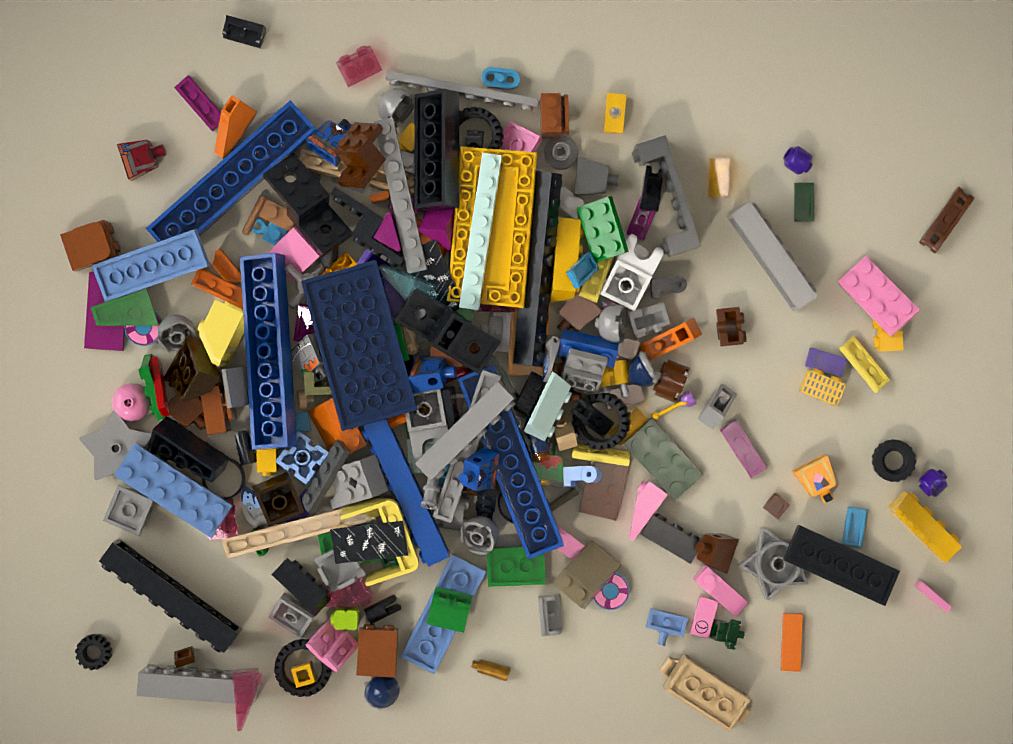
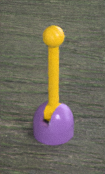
M689 390L681 396L680 402L658 413L654 412L652 418L657 420L659 416L681 405L691 407L697 403Z

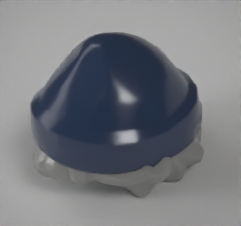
M640 351L639 355L633 358L629 367L628 379L635 385L650 387L658 382L661 374L658 375V372L652 368L649 362L651 357L647 355V352Z
M372 676L370 681L364 683L365 702L378 710L393 705L399 696L398 681L393 677Z

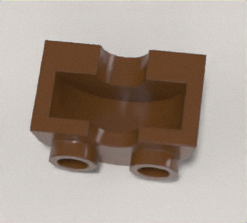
M740 308L716 309V326L720 347L742 345L744 342H747L746 331L741 329V324L744 323V314L740 312Z
M669 359L667 362H663L660 370L663 375L661 380H658L653 387V390L656 391L654 395L676 403L679 394L682 393L690 368Z

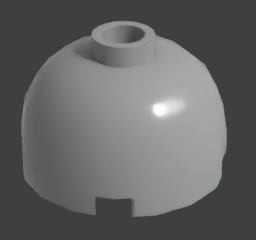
M399 88L383 93L379 98L378 105L380 117L382 119L393 117L397 128L396 124L399 122L404 123L414 108L412 104V99L415 100L414 95Z
M624 305L605 307L600 313V317H596L595 327L599 329V334L604 340L619 344L624 342L626 333L622 332L624 327H627V310L624 308Z
M182 315L168 316L158 327V343L166 352L176 351L177 354L187 335L196 337V330L192 321Z
M474 516L461 527L460 538L463 544L466 543L470 547L468 550L478 555H485L492 551L498 543L499 529L496 523L489 517Z

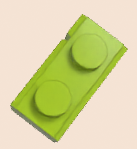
M338 606L331 613V625H334L335 630H344L345 628L347 630H356L360 624L359 606H350L349 608L348 606Z

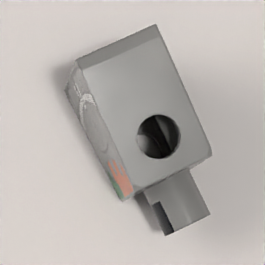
M308 334L291 350V359L303 376L304 372H313L319 382L327 379L316 334Z

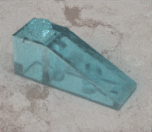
M384 263L378 267L379 271L405 300L414 286L432 297L436 288L435 284Z

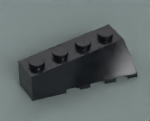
M166 416L152 430L148 451L159 455L165 462L168 460L176 463V467L181 469L188 468L192 474L210 482H213L226 469L228 456Z

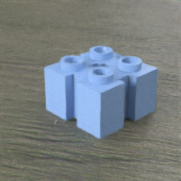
M298 431L296 433L297 447H292L289 452L284 449L275 462L290 473L294 469L296 471L294 476L309 486L317 474L315 472L316 468L321 466L328 452L319 445L313 448L311 446L313 441ZM307 454L308 460L306 462L301 463L302 460L300 459V456L303 455L305 457V455Z

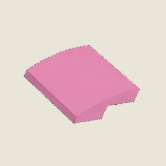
M296 226L268 252L285 255V266L289 263L301 274L321 256ZM286 271V274L294 282L296 279Z
M330 618L325 621L308 641L306 647L320 661L337 672L356 650L358 643L348 631L335 630L334 625H331Z

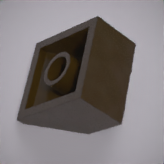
M288 472L252 486L269 527L304 512Z

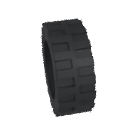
M533 371L530 373L516 401L514 410L528 416L544 384L543 376Z
M895 439L886 440L880 443L875 448L874 454H872L873 469L884 480L890 482L904 481L915 470L916 455L912 447L907 443ZM897 451L902 455L903 464L899 469L890 470L886 467L885 457L889 452Z

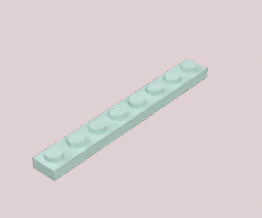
M482 153L459 303L460 308L479 310L502 155Z

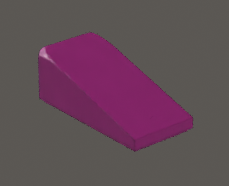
M639 199L626 234L630 235L632 233L637 236V239L644 241L656 211L639 209Z

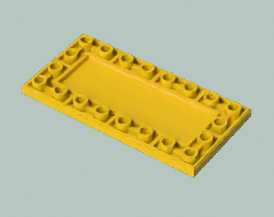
M460 146L459 208H455L450 275L456 287H453L451 290V286H449L447 301L460 302V299H450V295L454 298L461 297L482 153L502 155L503 157L480 304L524 308L538 153ZM456 289H457V291H458V293H459L458 296H456V295L454 294V291H455Z

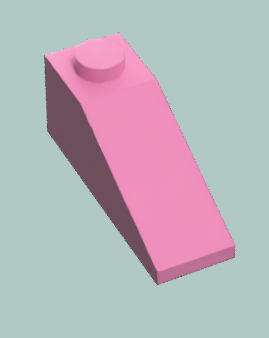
M649 480L646 483L643 481L637 488L638 494L636 495L629 538L632 541L667 497L665 492Z
M706 564L693 578L735 617L748 604L741 595Z

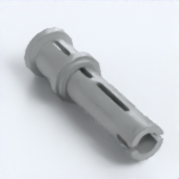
M436 477L433 480L428 478L427 484L423 487L425 492L420 506L425 509L434 510L438 508L437 497L441 489L438 486L439 479Z

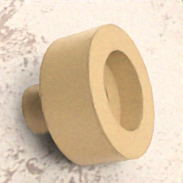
M297 390L298 408L307 409V403L314 402V395H305V390Z

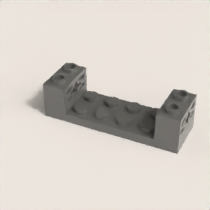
M666 135L636 144L632 157L635 163L638 162L639 166L661 160L659 165L660 169H662V174L667 176V181L665 182L668 193L672 192L673 200H671L672 207L679 214L677 218L678 226L684 230V232L662 239L661 248L664 249V255L667 254L668 257L701 247Z

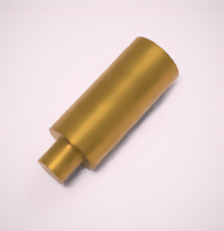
M483 659L480 662L473 660L471 665L472 668L478 669V673L503 681H507L510 672L509 667Z

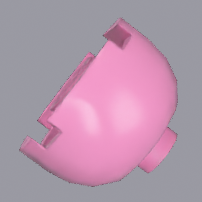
M125 384L117 389L113 396V409L125 421L141 420L150 411V397H146L144 387L140 384Z

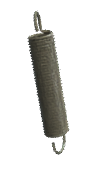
M573 487V489L549 504L551 510L554 511L579 494V491Z

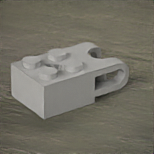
M443 388L413 393L418 410L405 414L412 452L416 460H419L425 454V445L429 440L436 439L438 441L449 430L442 394ZM425 405L430 408V412L427 415L422 413Z
M376 454L343 464L332 483L335 489V496L329 501L332 509L387 492L388 489Z

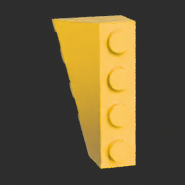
M558 217L557 242L554 252L555 261L553 265L554 270L552 271L553 281L551 284L553 287L550 294V303L573 299L575 293L579 292L580 288H574L566 272L578 261V256H582L583 245L579 244L580 238H583L584 230L580 219Z
M903 492L888 508L942 562L947 563L962 548L958 543L960 539L953 533L949 534L945 530L946 525L939 519L936 521L931 516L933 513L930 509L918 504L919 499L912 492L910 494Z

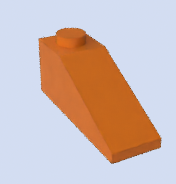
M693 317L641 343L639 348L642 352L648 353L647 355L651 357L649 361L696 339L702 333Z

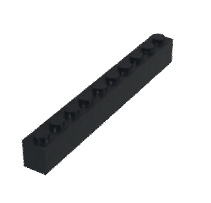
M536 171L524 308H518L513 364L543 367L545 359L544 349L547 339L546 329L549 320L548 309L551 300L550 290L553 281L552 270L555 261L554 250L557 242L556 231L559 222L558 211L562 187V174Z

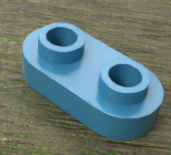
M488 67L482 72L481 76L484 85L492 88L512 90L520 82L519 74L511 69ZM488 75H494L495 79L493 81H489L487 78ZM512 77L514 81L513 83H508L506 79Z

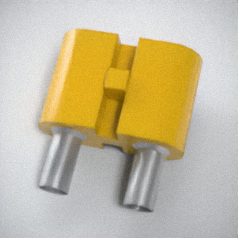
M615 361L614 368L605 367L599 386L602 392L608 391V386L620 384L622 397L629 396L627 383L630 381L628 379L627 361Z

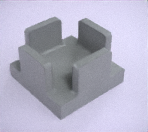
M118 485L103 521L139 536L143 526L148 522L153 510L152 505L154 501L136 489Z
M333 549L314 558L318 566L317 570L331 592L340 590L366 575L360 561L336 564Z

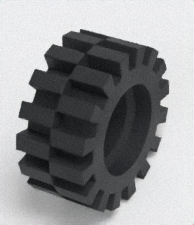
M91 634L83 638L77 644V649L75 650V653H77L75 658L79 660L78 664H82L84 669L89 668V670H98L106 665L112 656L110 641L107 642V638L101 637L100 634ZM90 645H96L100 648L101 655L98 659L88 657L87 648Z

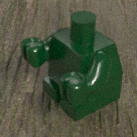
M714 619L710 638L715 641L725 642L727 649L735 650L734 646L737 645V638L743 639L745 632L739 630L741 627L739 626L741 624L739 620L731 619L730 622Z

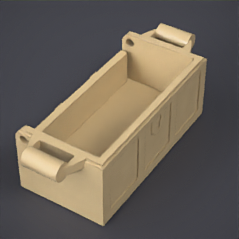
M685 654L682 655L680 660L668 657L660 668V671L663 672L667 679L663 684L665 691L731 732L736 722L743 724L751 712L747 708L751 701L747 694ZM673 662H676V666L668 676L666 673Z

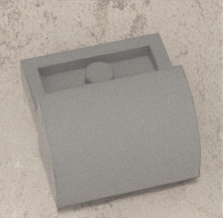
M570 348L568 356L564 360L561 378L573 388L597 393L608 357Z

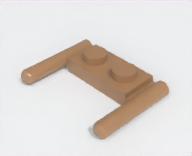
M259 196L242 233L249 235L258 216L287 231L292 230L296 225L287 216L286 208Z

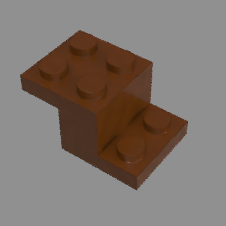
M355 122L350 126L345 137L338 142L334 152L347 166L337 180L340 186L365 188L385 162V157L373 144L383 130L380 124Z

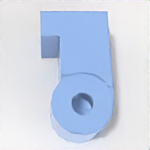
M563 467L565 487H577V481L598 483L602 478V472L598 467Z

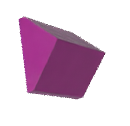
M455 209L425 210L418 231L430 239L436 240V243L450 251L452 249Z
M388 213L373 238L394 251L402 253L393 215Z

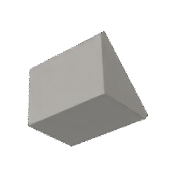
M284 592L269 618L301 638L315 615L301 602Z

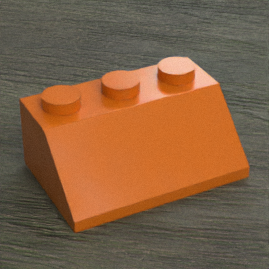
M333 398L308 411L328 451H330L336 440L343 441L350 451L349 454L368 445L360 427L345 431L341 430Z

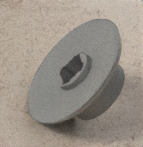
M561 135L560 138H551L544 148V157L551 167L558 170L568 169L578 158V148L571 138ZM563 148L566 154L559 156L557 150Z

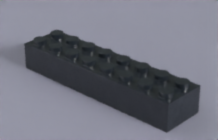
M120 539L112 542L99 560L104 570L110 573L111 571L118 575L117 579L119 581L132 585L133 590L137 594L147 596L149 598L148 601L152 605L162 607L167 616L177 618L182 627L187 630L192 629L196 632L195 636L202 641L207 640L211 643V648L219 653L221 651L225 653L242 631L241 627Z

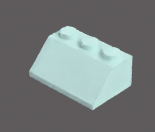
M551 373L524 432L543 441L546 440L547 436L552 437L556 428L553 426L555 419L560 420L564 411L561 409L563 402L568 403L572 394L569 392L571 386L556 373Z

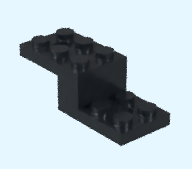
M294 153L263 173V178L286 203L287 216L322 257L353 236L351 235L352 231L329 205L330 194ZM291 175L296 180L294 182H287L285 178ZM327 227L331 230V233L323 234L320 230Z
M334 187L331 192L334 196L333 200L343 207L347 204L350 206L349 210L352 213L361 217L351 233L354 236L353 241L363 247L365 245L370 246L372 253L378 257L384 255L387 257L386 262L395 268L398 265L402 267L405 259L373 238L384 218Z
M415 286L394 318V321L426 339L431 346L478 374H481L501 343L497 338L467 321L458 312ZM419 309H425L426 311L425 316L422 318L416 317V312ZM477 343L479 346L476 352H469L470 345Z

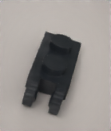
M580 399L578 401L580 405L587 409L583 414L574 408L571 412L579 417V420L604 438L615 423L593 405H589L583 399Z
M485 489L477 492L476 516H482V513L488 514L487 517L493 519L497 490Z

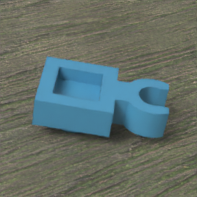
M256 219V222L261 224V229L256 230L252 228V232L256 234L263 233L262 239L273 245H276L288 232L271 222L267 227L260 219Z

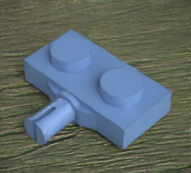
M650 608L646 628L657 630L660 633L657 644L661 645L662 643L665 646L668 635L675 634L684 637L688 617Z

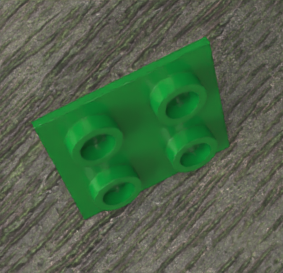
M435 587L427 624L464 633L473 595Z

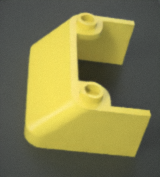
M216 299L206 319H202L197 330L200 331L199 336L212 364L223 367L228 366L245 333L243 309L226 301L222 303Z
M369 498L342 508L341 520L365 513L369 517L381 516L383 523L403 521L408 556L396 557L399 563L397 566L369 572L365 582L366 587L417 569L419 558L399 504L395 500Z

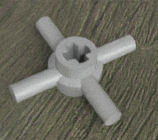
M322 261L312 273L301 274L289 263L284 267V270L297 280L298 292L288 304L289 307L295 309L305 296L301 281L320 276L326 266Z

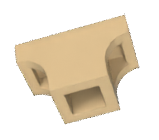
M563 413L560 420L555 419L553 423L554 427H556L554 434L559 451L578 446L569 413Z

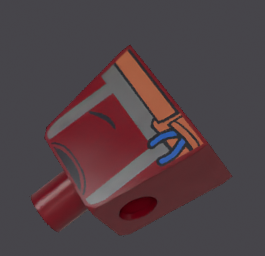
M149 140L117 144L128 180L131 181L158 168L159 165L156 158L166 155L163 144L153 147Z

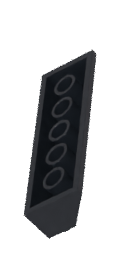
M441 89L415 94L414 209L448 210L459 208V93Z

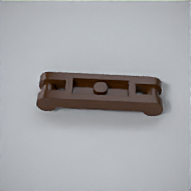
M960 187L954 191L949 201L919 241L923 246L926 245L931 248L930 251L934 254L940 249L975 198L970 194L964 193V190ZM958 198L964 201L962 205L956 202ZM932 235L938 237L936 242L930 239Z

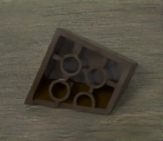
M187 335L168 368L164 380L169 382V386L175 389V393L182 401L187 402L211 392L214 386L218 384L220 374L217 366L212 364L201 338Z

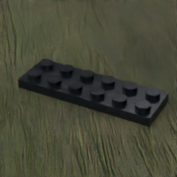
M797 525L783 557V561L883 606H886L900 573L899 570L801 525Z

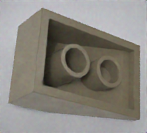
M592 540L563 569L552 584L579 607L586 609L621 564Z

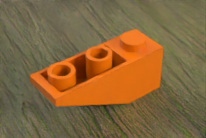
M232 95L221 110L214 153L223 159L233 151L235 144L243 136L245 129L253 121L254 115L257 112Z

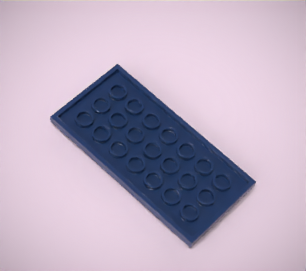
M377 260L302 280V287L341 430L345 431L417 411V405Z

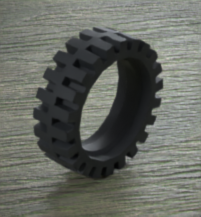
M467 107L463 111H459V127L470 118L484 119L492 129V141L487 149H500L502 147V139H504L503 128L499 120L491 112L480 107Z
M605 392L591 394L583 399L589 405L603 402L616 410L619 417L618 430L608 439L600 440L594 438L588 433L579 417L575 414L572 415V418H574L572 426L575 427L574 432L575 434L577 433V438L582 440L585 446L588 445L589 448H595L596 450L609 449L618 445L627 436V432L630 429L629 425L631 424V420H629L630 412L627 411L628 407L623 404L624 401L617 398L618 396ZM580 403L575 407L581 414L587 409L580 405Z
M299 639L288 643L281 649L275 661L274 673L279 686L293 696L309 697L318 693L325 687L331 676L332 669L320 661L322 671L315 683L296 688V685L287 678L284 670L287 657L292 652L300 649L309 650L306 644L310 639Z

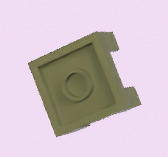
M304 372L305 395L332 394L329 383H320V387H317V382L314 383V373Z

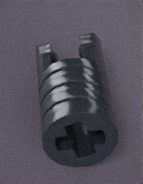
M242 430L235 433L240 465L243 466L257 462L255 450H252L249 432Z
M391 595L364 609L370 624L402 609L399 604H394L385 609V607L396 601L395 595Z

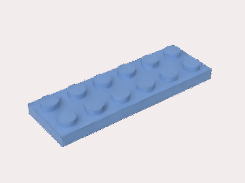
M197 229L94 264L92 269L106 302L210 266L199 233Z
M134 443L114 474L115 477L210 538H213L233 506L137 443Z
M452 554L436 587L473 595L474 597L486 570ZM435 589L400 656L435 674L456 632L427 624Z

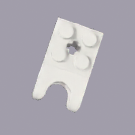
M631 233L626 240L629 252L618 256L600 294L635 311L664 254V249L656 247L650 256L640 257L635 252L637 236ZM629 280L631 287H623L624 283L622 281Z

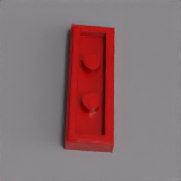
M153 357L150 362L157 408L163 417L170 416L163 367L158 357Z

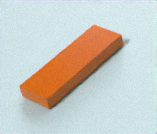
M197 270L191 285L243 309L241 287L207 270Z
M783 613L781 671H801L803 614Z

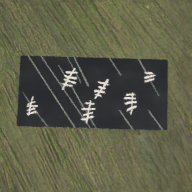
M436 240L423 244L427 270L411 273L417 288L454 311L461 309L459 307L460 302L447 301L449 286H451V290L456 286ZM455 289L454 294L456 296L459 295L457 289ZM450 295V299H460L454 298L452 295Z
M403 521L330 529L336 564L408 556Z

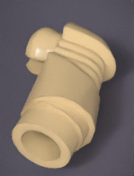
M402 326L409 355H414L420 348V345H417L416 333Z

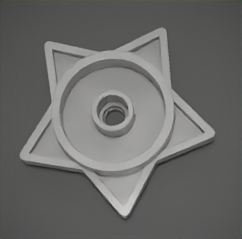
M113 410L102 430L79 438L94 456V479L99 480L116 473L134 443L145 448L150 441L152 433L131 429L125 420ZM114 445H118V446H119V451H118V452H115V451H114V449H113V446H114Z
M762 527L756 551L739 563L738 566L758 578L764 599L770 600L784 586L808 584V580L803 569L783 561L791 539L781 540ZM775 560L778 562L776 566H774Z

